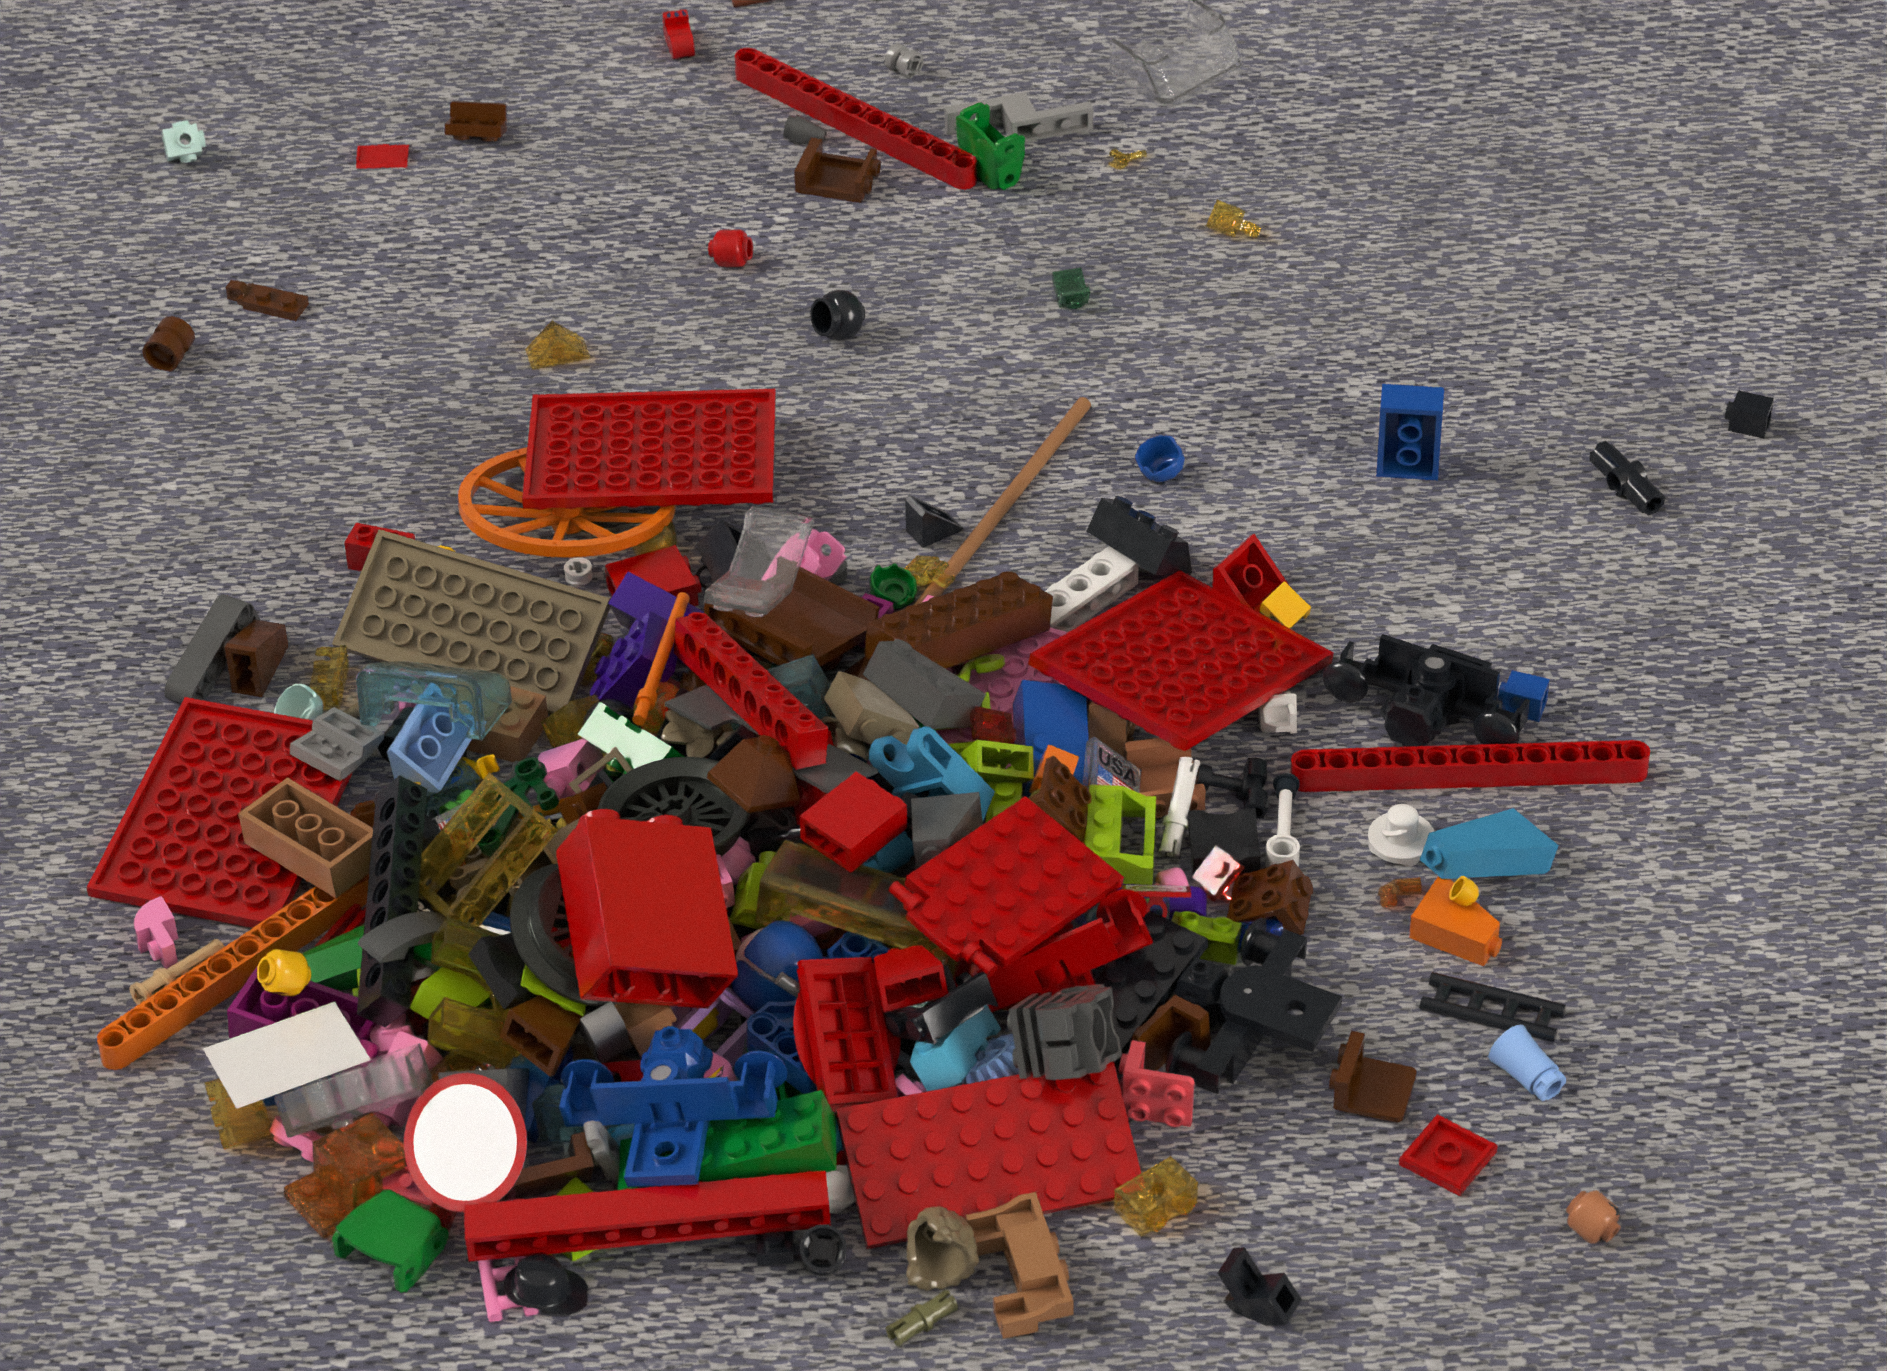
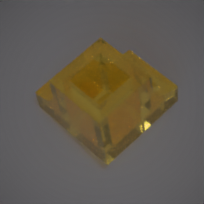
M597 695L570 701L541 721L552 748L583 739L578 735V732L583 727L584 717L588 709L596 702H599Z

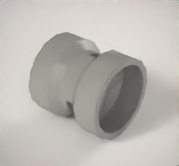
M901 43L891 45L884 59L887 68L893 71L899 70V73L908 79H911L921 71L924 62L922 54L914 50L909 51L908 47Z

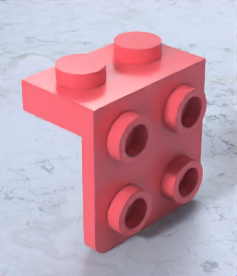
M1131 1040L1128 1054L1122 1053L1119 1065V1074L1123 1075L1119 1085L1127 1117L1140 1122L1145 1120L1161 1122L1170 1127H1191L1193 1120L1194 1079L1189 1076L1144 1069L1145 1042Z

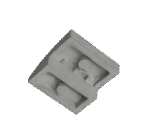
M333 707L313 719L312 731L290 743V755L341 781L355 771L376 750L384 739V733Z

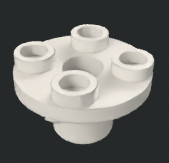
M1397 804L1392 806L1386 814L1379 816L1371 823L1368 830L1369 850L1385 861L1404 866H1414L1420 861L1428 834L1434 832V829L1426 819L1418 815L1414 807L1407 804Z

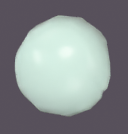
M295 683L285 689L278 698L274 713L313 720L323 714V701L307 685Z

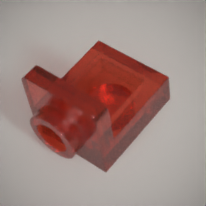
M1216 845L1192 878L1202 885L1200 888L1206 892L1208 899L1215 902L1219 898L1229 903L1231 897L1226 891L1244 869V866L1224 849Z

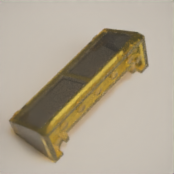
M787 840L783 842L761 877L755 919L757 923L767 926L773 923L779 916H783V921H790L794 913L902 949L922 945L940 960L943 965L949 967L953 980L962 960L955 962L906 920L908 912L904 910V904L889 892L890 886L895 881L900 882L906 887L904 885L905 878L865 865H860L850 873L819 851L809 848L804 844L793 843Z

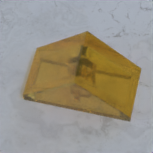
M553 320L525 349L532 370L590 359L584 338Z

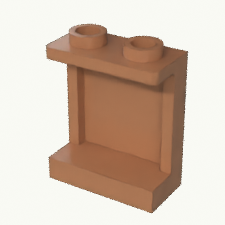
M1161 738L1124 742L1126 772L1129 768L1133 771L1136 787L1133 786V782L1129 780L1131 788L1145 796H1156V818L1168 815L1179 766V758L1191 757V748L1187 751L1176 749ZM1196 784L1194 786L1189 810H1205L1206 789L1204 784Z

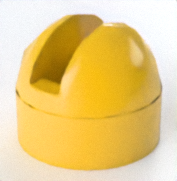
M1461 876L1453 884L1449 898L1457 904L1468 906L1478 899L1479 889L1472 880Z

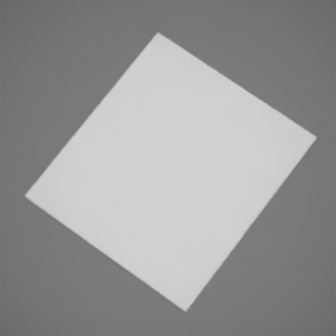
M335 1002L203 1048L236 1108L249 1105L371 1060Z

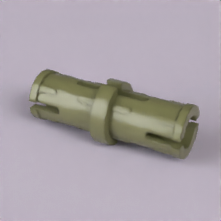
M944 1290L923 1305L919 1303L911 1307L910 1313L886 1326L888 1337L891 1340L897 1337L894 1343L897 1346H901L908 1339L923 1330L925 1332L933 1329L932 1325L958 1309L954 1296H949L950 1292Z

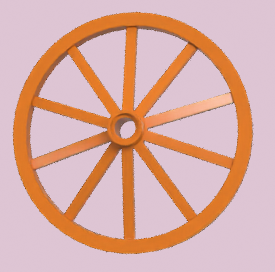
M527 447L498 455L481 463L464 478L458 492L459 514L465 525L473 533L499 547L524 554L545 557L572 558L597 556L637 546L662 532L670 524L676 512V505L660 507L655 514L604 512L622 506L535 510L472 504V498L480 486L522 503L523 492L490 478L515 467H520L525 473ZM480 514L536 519L499 528L484 519ZM592 522L642 524L627 531L614 534ZM552 526L555 531L552 540L519 535ZM582 529L599 537L585 540H564L566 534L578 533Z

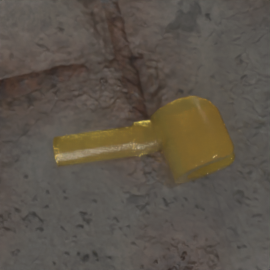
M1112 149L1109 155L1114 157V159L1108 162V165L1121 170L1130 161L1147 156L1146 150L1124 154L1116 149Z

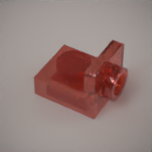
M974 706L970 713L972 740L1015 743L1017 732L1016 728L1013 727L1012 713Z

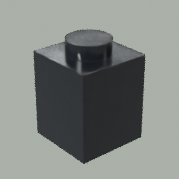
M1738 391L1734 402L1729 401L1726 407L1725 419L1729 420L1728 431L1764 439L1771 422L1774 398Z

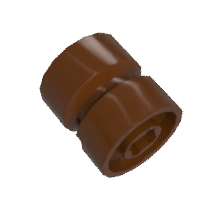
M169 316L162 319L155 332L143 347L142 352L146 362L154 369L169 372L175 370L195 340L192 327L178 317Z

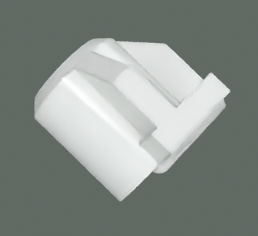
M1285 691L1284 694L1272 695L1268 702L1258 708L1259 728L1263 733H1297L1296 694Z

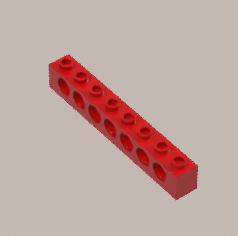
M693 612L688 616L676 618L674 654L759 735H767L776 739L778 744L789 753L792 766L795 769L826 764L828 727L707 614Z

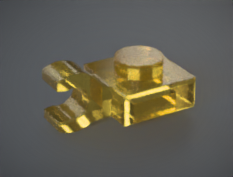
M1216 200L1206 227L1232 238L1235 237L1237 231L1258 238L1262 229L1256 224L1243 219L1245 215L1244 210L1220 200Z
M917 555L904 568L909 570L915 577L918 586H925L934 581L940 587L947 588L956 579L955 576H949L944 572L949 566L948 563L940 561L939 557Z

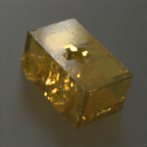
M1170 1156L1116 1188L1114 1211L1140 1237H1143L1151 1231L1157 1232L1161 1230L1168 1221L1180 1214L1186 1215L1193 1210L1198 1200V1181Z

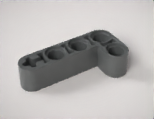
M221 594L216 598L166 682L164 694L168 700L181 704L184 697L199 700L207 698L227 664L226 643L254 620H261L251 603L225 594Z

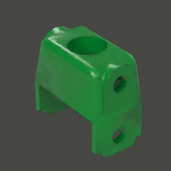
M982 102L964 108L960 115L956 116V135L959 148L974 155L977 159V178L992 190L999 188L1005 190L1015 186L1020 179L1024 162L1025 137L1023 135L1019 136L1017 133L1005 137L990 124V106L988 104L984 105ZM976 114V117L970 121V117Z
M387 1189L377 1193L371 1199L352 1210L336 1226L332 1242L334 1254L340 1259H345L354 1249H357L375 1260L396 1266L393 1272L395 1289L401 1293H406L424 1275L434 1259L444 1249L448 1241L449 1231L441 1225V1220L436 1214Z

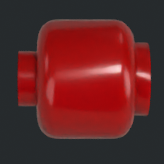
M721 229L715 233L713 240L709 241L708 253L710 257L714 258L716 265L719 267H743L753 256V241L743 230Z

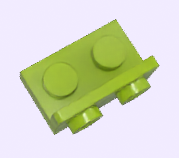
M1191 911L1174 913L1172 922L1207 938L1208 947L1200 956V959L1236 965L1239 956L1242 923L1233 922L1226 917L1210 918L1199 916Z

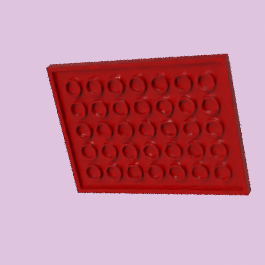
M776 389L533 395L522 495L523 509L607 508L617 506L635 508L657 505L667 507L670 505L699 506L702 504L731 505L737 503L759 505L773 503Z
M1179 570L1030 653L1028 665L1039 670L1041 674L1066 685L1068 689L1086 696L1095 704L1113 711L1120 718L1140 726L1147 733L1167 741L1174 748L1187 751L1265 704L1273 695L1285 692L1331 664L1334 652Z
M184 697L86 887L88 896L141 907L147 902L162 896L172 913L253 928L291 903L302 877L244 842L238 813L286 778L293 780L337 807L353 772L339 781L290 755V743L312 731L313 720Z

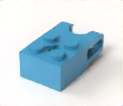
M928 726L913 729L907 745L893 736L877 738L871 744L869 751L870 763L894 787L893 795L901 798L906 792H909L919 798L979 792L982 819L984 821L995 791L934 729ZM884 751L893 759L892 761H888L885 758Z

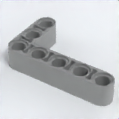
M608 1002L603 1006L588 1005L585 1016L580 1018L581 1026L579 1032L597 1062L605 1063L631 1048L626 1026L613 1003Z

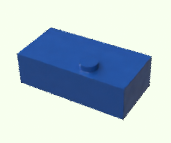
M1022 680L1013 701L1014 743L1016 745L1033 747L1034 776L1040 759L1049 744L1079 756L1073 776L1081 785L1086 786L1089 790V785H1092L1086 696L1068 689L1066 685ZM1033 780L1022 783L1023 797L1029 798L1035 795L1029 792Z

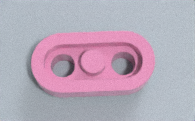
M275 1116L270 1128V1132L275 1135L273 1138L275 1142L290 1148L294 1146L302 1151L301 1156L313 1163L320 1164L322 1160H330L336 1147L327 1138L297 1121L283 1116Z

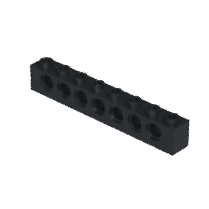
M400 775L376 794L364 935L393 918L417 912L427 788ZM414 946L408 948L404 959L380 963L362 948L357 1004L358 1016L387 1027L410 1009Z

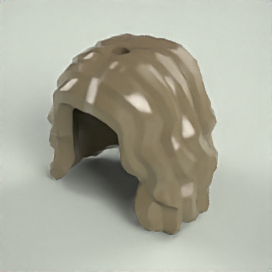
M928 1207L918 1214L916 1220L909 1224L906 1257L909 1263L906 1271L908 1285H916L918 1289H924L925 1291L935 1288L943 1290L948 1286H958L961 1279H967L974 1273V1267L979 1263L976 1239L973 1237V1229L965 1218L944 1207Z

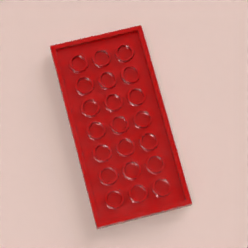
M1114 1061L1108 1063L1102 1072L1087 1073L1082 1078L1049 1080L1046 1079L1045 1074L1041 1077L1033 1078V1073L1031 1072V1075L1025 1079H1020L1019 1074L839 1108L835 1112L866 1249L907 1242L909 1224L916 1220L918 1214L928 1207H944L966 1219L968 1214L991 1210L1010 1202L1018 1195L1036 1192L1043 1214L1142 1195L1146 1192Z

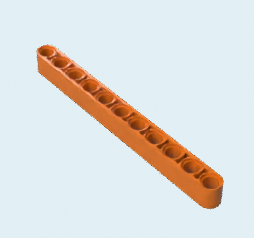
M369 874L337 898L316 886L104 1027L97 1035L100 1057L104 1067L118 1070L128 1066L242 989L258 966L261 958L266 956L269 951L280 949L296 952L329 930L353 904H359L360 908L366 905Z

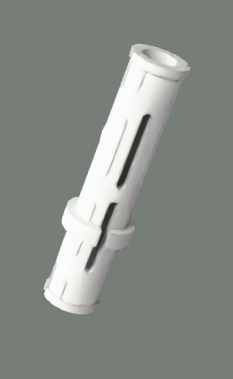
M1191 757L1179 758V766L1168 815L1163 817L1162 822L1165 828L1158 851L1161 855H1165V852H1167L1169 857H1180L1184 831L1189 828L1187 817L1200 766V761L1197 759L1192 763L1193 758Z

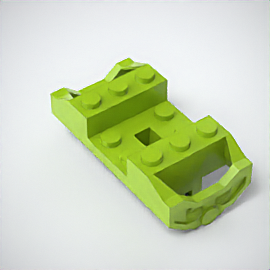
M986 782L995 791L986 813V822L1023 798L1022 782ZM1089 785L1092 800L1088 804L1087 826L1083 844L1124 876L1123 884L1153 885L1156 796H1145L1124 786ZM1122 817H1145L1143 856L1121 853Z

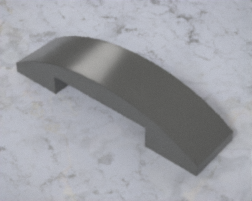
M421 911L393 918L377 926L359 939L358 945L380 963L404 959L408 948L411 946L440 941L452 950L472 946L476 939L447 916L437 912Z

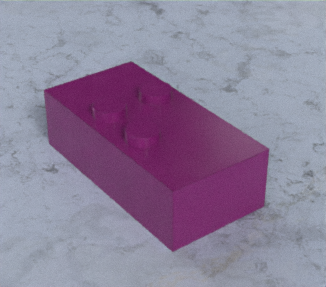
M257 967L227 1010L229 1038L240 1036L332 1002L337 1004L358 1040L364 1039L372 1042L370 1033L378 1024L357 1015L358 997L312 981L296 996L268 993L258 981Z

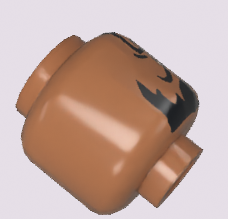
M1583 1190L1571 1201L1566 1209V1212L1569 1214L1567 1219L1569 1227L1590 1244L1597 1243L1601 1239L1606 1243L1609 1242L1621 1228L1617 1223L1620 1217L1619 1208L1597 1190L1588 1193Z

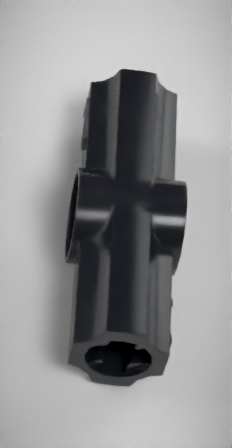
M1607 441L1598 443L1595 449L1590 452L1589 461L1606 477L1609 489L1611 491L1615 490L1617 492L1616 496L1625 495L1642 513H1646L1648 516L1658 512L1660 507L1664 505L1665 496L1648 480L1646 470L1641 462L1638 460L1630 462Z

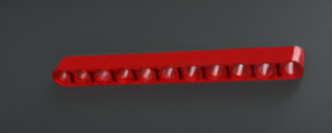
M741 48L736 51L734 56L735 74L739 82L957 189H971L976 185L977 159L974 155L756 49Z
M1638 740L1304 749L1292 755L1290 774L1299 779L1298 791L1637 783L1645 780L1648 776L1650 748L1646 743Z

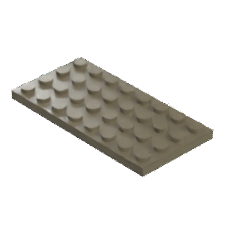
M379 529L332 645L339 650L414 673L418 672L424 676L444 681L449 673L457 672L546 695L548 714L567 719L609 613L610 606L608 602L610 598Z

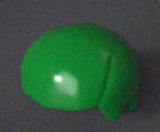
M895 563L885 568L877 565L870 575V595L892 602L893 610L905 608L914 601L918 591L917 581L909 570L898 567Z

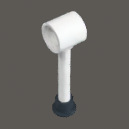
M1289 773L1279 774L1273 780L1276 797L1279 799L1277 835L1271 837L1266 843L1265 868L1289 860H1294L1299 867L1300 844L1296 838L1290 836L1292 800L1296 796L1300 782L1296 776Z

